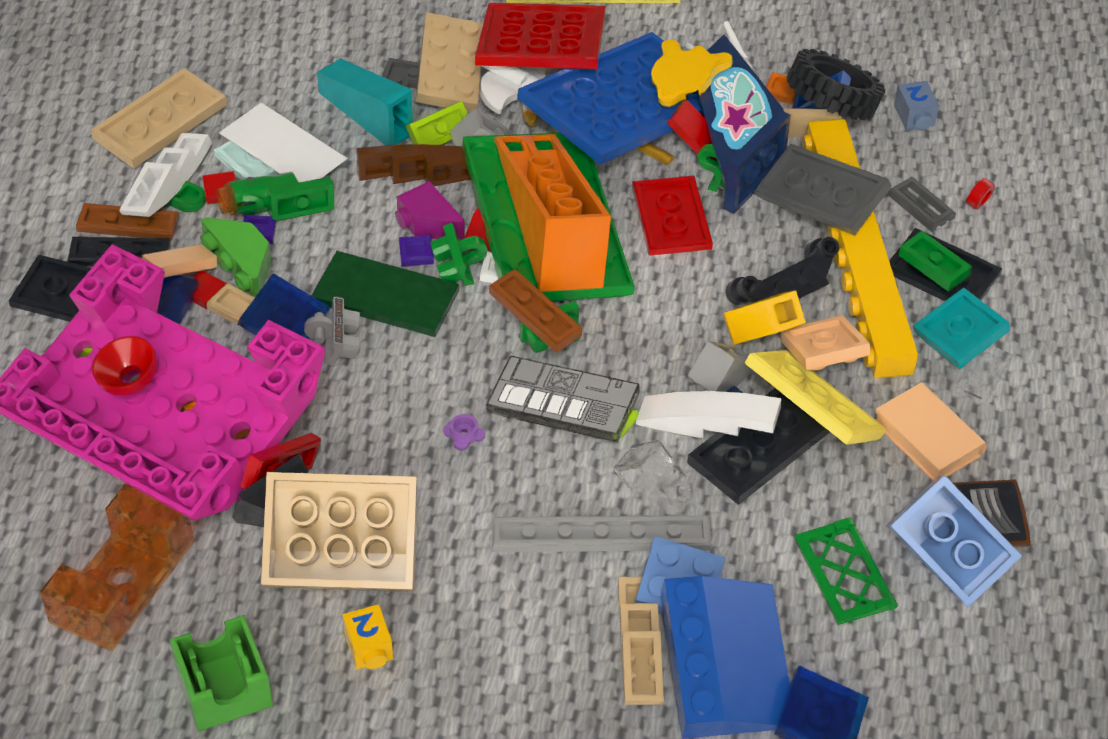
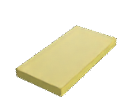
M789 351L750 353L745 361L747 366L846 445L879 440L884 435L886 429L882 424L813 370L806 371Z

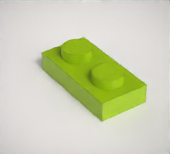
M459 101L405 127L413 144L441 145L452 140L451 130L468 113L463 101Z

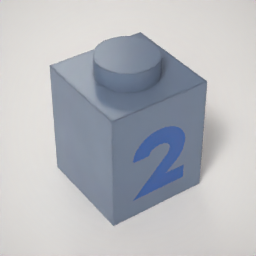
M921 81L898 85L894 107L905 130H924L935 126L939 104L928 82Z

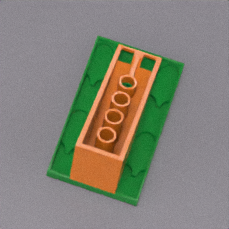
M561 133L463 137L462 148L465 162L486 229V237L495 262L498 279L516 269L551 301L624 297L634 294L635 285L594 160Z

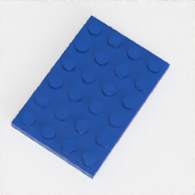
M653 32L601 53L597 69L566 68L518 88L517 94L519 101L600 165L674 131L666 122L678 106L685 101H680L671 107L663 106L658 101L656 86L652 83L651 70L655 62L663 55L661 45L664 40ZM697 91L686 94V100L704 117Z

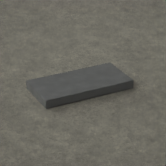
M790 143L754 192L765 201L856 235L892 185L887 178Z

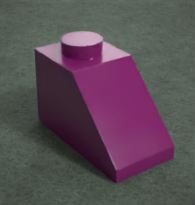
M430 181L396 196L397 211L395 212V217L401 228H408L414 236L431 235L432 239H438L446 236L443 226L453 223L457 238L464 239L465 221L463 217Z

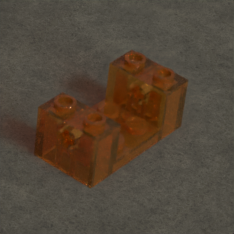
M126 483L105 508L111 536L86 568L80 572L61 563L40 590L49 624L110 652H113L194 543L190 518ZM128 573L132 575L128 583L117 585L112 582V579L117 574Z

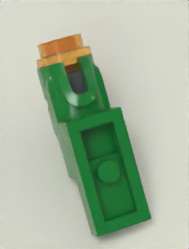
M293 172L271 176L247 177L246 179L228 182V184H224V188L217 189V201L222 214L229 213L230 216L268 212L272 219L281 221L334 210V183L330 177L298 182Z

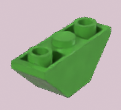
M208 217L202 219L203 234L200 235L202 245L217 255L218 263L224 272L230 271L234 275V280L240 290L248 291L250 295L259 298L271 266L269 242L252 223Z

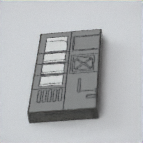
M510 356L487 401L486 410L499 416L618 443L640 393V384Z

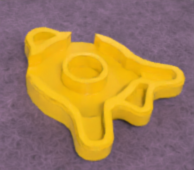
M665 40L661 45L663 55L655 62L651 70L652 83L656 86L659 103L663 106L671 107L680 101L686 100V94L698 90L699 95H701L708 89L713 78L718 73L732 66V56L725 52L710 54L703 46H695L691 50L683 51L676 40Z

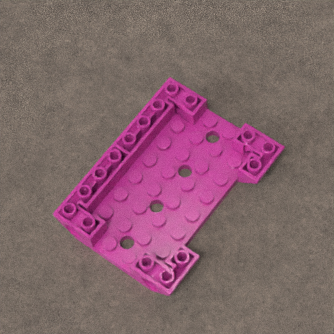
M112 244L70 293L69 296L79 309V312L42 356L24 348L1 375L0 415L193 521L228 510L237 499L238 494L244 490L240 485L250 454L278 445L314 399L326 350L323 346L268 320L247 346L255 360L254 362L158 314L157 309L165 275L164 270ZM126 336H136L147 340L155 350L158 360L157 371L149 384L142 390L128 395H113L105 392L97 384L92 374L94 358L101 348L115 339ZM93 348L87 357L78 358L83 349ZM133 370L128 372L123 377L122 382L129 383L134 376L140 374V371ZM196 402L192 410L181 412L182 407L186 403ZM250 429V433L246 438L234 440L239 431Z

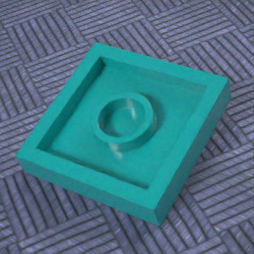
M962 288L913 325L914 332L958 369H961L1011 331L1009 321L965 288Z

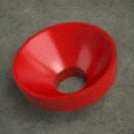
M126 336L115 339L101 348L95 356L92 364L93 377L97 384L110 394L128 395L138 392L149 384L155 376L158 367L156 352L152 345L141 337ZM133 370L140 371V375L135 381L130 383L122 382L123 377L128 372Z

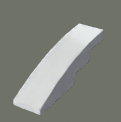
M181 133L174 147H164L155 163L146 162L119 210L121 214L150 217L167 204L199 167L212 145L210 137L207 134Z
M720 391L672 392L649 395L644 397L636 424L697 438H704L706 430L738 436L741 427L773 433L781 409V398Z

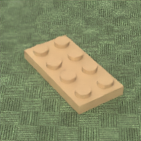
M426 12L415 102L446 108L454 103L463 101L466 111H472L478 106L481 66H475V54L483 23Z
M183 68L91 129L92 139L134 169L177 140L181 133H187L227 106L226 96Z

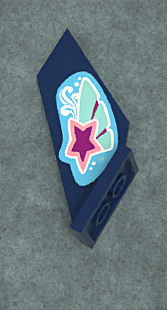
M724 34L707 51L710 54L729 53L732 56L733 64L729 69L718 73L704 93L699 95L697 90V95L725 186L723 209L735 214L755 193V189L787 149L791 114L784 112L782 106Z

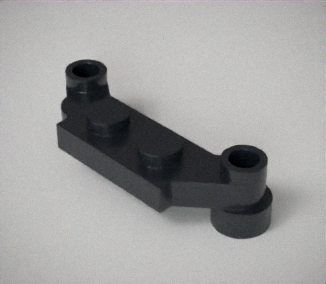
M833 237L815 239L805 247L804 255L806 259L763 280H758L754 276L738 277L726 286V297L732 304L743 305L746 302L754 303L784 292L796 291L798 299L829 284L826 277L833 258L839 251V243Z

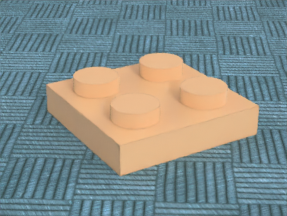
M843 315L799 325L780 332L781 342L806 371L821 370L828 365L840 362L850 363L858 358L870 355V343Z

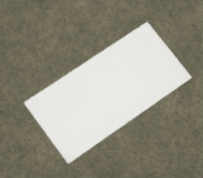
M263 103L258 104L219 132V134L278 173L293 172L298 182L323 178L348 159Z

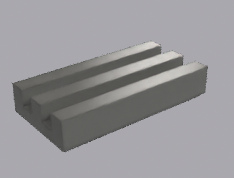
M910 177L889 189L888 196L931 232L936 230L938 226L945 225L946 221L955 219L956 212L914 177ZM910 187L914 192H916L919 195L918 198L914 194H912L907 188ZM927 202L940 212L941 215L936 214L927 206Z

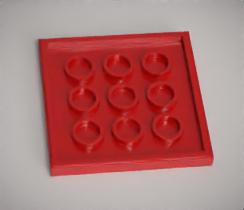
M489 3L475 54V66L597 69L606 17V6Z

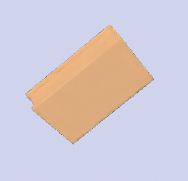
M923 382L876 408L877 419L875 420L885 427V434L932 480L939 475L950 476L981 457L986 450V442Z

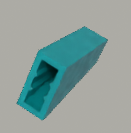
M341 58L317 72L319 93L384 145H398L410 137L405 127L413 122L412 90L408 87Z

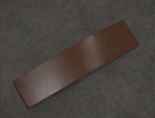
M407 144L356 148L359 181L391 176L393 184L424 179L425 183L430 181L433 186H440L471 180L461 146Z

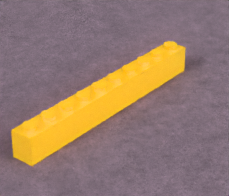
M845 119L808 122L807 135L802 136V148L860 169ZM874 211L856 235L828 225V237L835 238L839 243V251L834 256L836 267H842L843 270L841 284L843 291L849 292L850 295L848 299L850 316H856L855 328L870 343V355L863 357L865 367H871L874 378L914 375L918 352Z

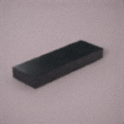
M72 237L67 261L93 267L112 244L142 258V255L170 250L171 240L170 238Z

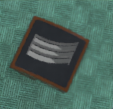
M1016 479L953 483L1013 547H1026L1031 544L1026 512Z

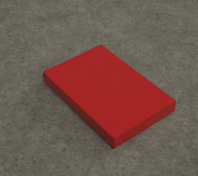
M694 175L632 181V190L649 256L713 249L711 234Z

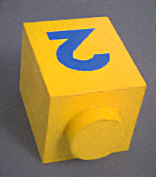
M379 604L342 614L344 634L356 670L365 667L367 669H377L385 665L387 661L393 660L392 640Z

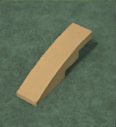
M618 577L621 661L625 705L664 704L658 603H635L642 577Z

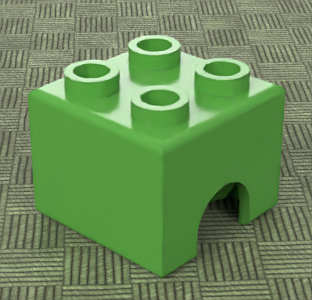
M245 615L224 621V632L218 638L209 642H195L192 640L191 633L169 639L176 671L198 732L273 707L269 678Z

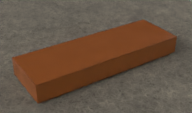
M84 203L76 223L77 232L138 238H170L172 241L180 217L179 212L158 210L150 217L122 215L119 211L121 206Z
M513 269L489 285V293L556 353L582 336V327L516 269Z

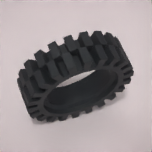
M816 49L798 51L786 79L790 88L795 89V93L805 95L803 99L806 101L816 102L815 106L819 108L824 106L832 114L836 111L839 116L846 118L848 115L854 120H857V118L860 120L871 119L885 93L883 83H880L877 77L871 76L872 73L868 70L862 71L861 66L850 64V60L844 58L843 61L839 59L838 55L832 54L829 56L827 52L820 51L819 53ZM844 70L851 77L850 85H845L830 77Z

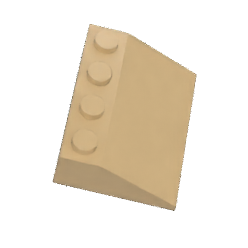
M267 472L261 585L266 588L415 592L417 477Z

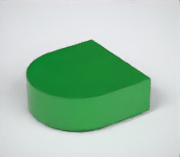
M185 181L178 193L167 204L182 212L198 211L206 204L205 191L202 187Z

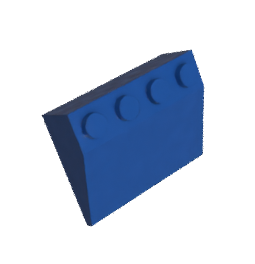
M710 576L664 579L661 603L682 739L797 728L773 584Z

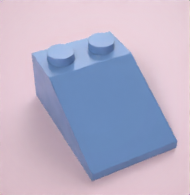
M945 475L937 476L886 525L967 607L977 600L1022 557Z

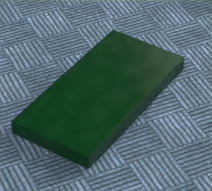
M336 251L311 295V303L332 309L333 298H343L344 309L360 312V317L436 337L459 292V284Z

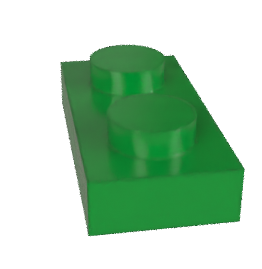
M923 231L900 246L899 256L948 292L970 276L971 265Z

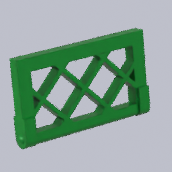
M852 518L838 520L832 524L794 535V539L837 625L885 611H891L898 607ZM848 533L855 547L836 541V536ZM820 541L827 544L821 557L815 556L809 543ZM831 546L851 554L845 567L825 559ZM855 556L862 559L869 576L849 569ZM822 565L842 573L836 586L830 585L821 568ZM846 575L866 582L860 596L840 588ZM870 584L876 586L882 599L872 601L864 598ZM836 594L856 601L855 607L843 610Z

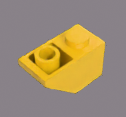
M796 291L784 292L723 312L726 326L734 345L806 323Z

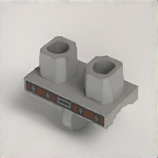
M334 297L331 312L326 314L325 317L321 312L315 313L314 317L309 318L305 322L304 332L306 336L313 339L317 344L324 343L326 350L324 364H335L338 357L355 359L360 348V338L345 335L344 332L356 333L360 322V312L344 309V299Z

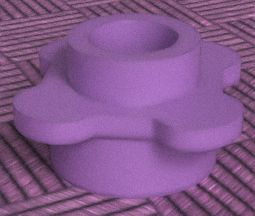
M468 414L455 416L450 424L445 425L443 429L444 435L453 440L454 447L458 450H465L469 444L475 441L480 442L485 438V431L478 428L477 420Z

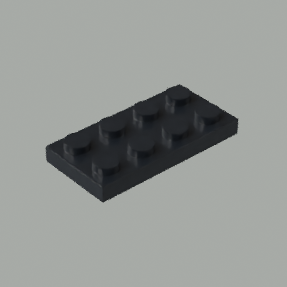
M776 388L765 395L781 398V409L773 433L743 427L740 428L738 436L717 432L688 454L687 463L738 505L830 433L829 430Z

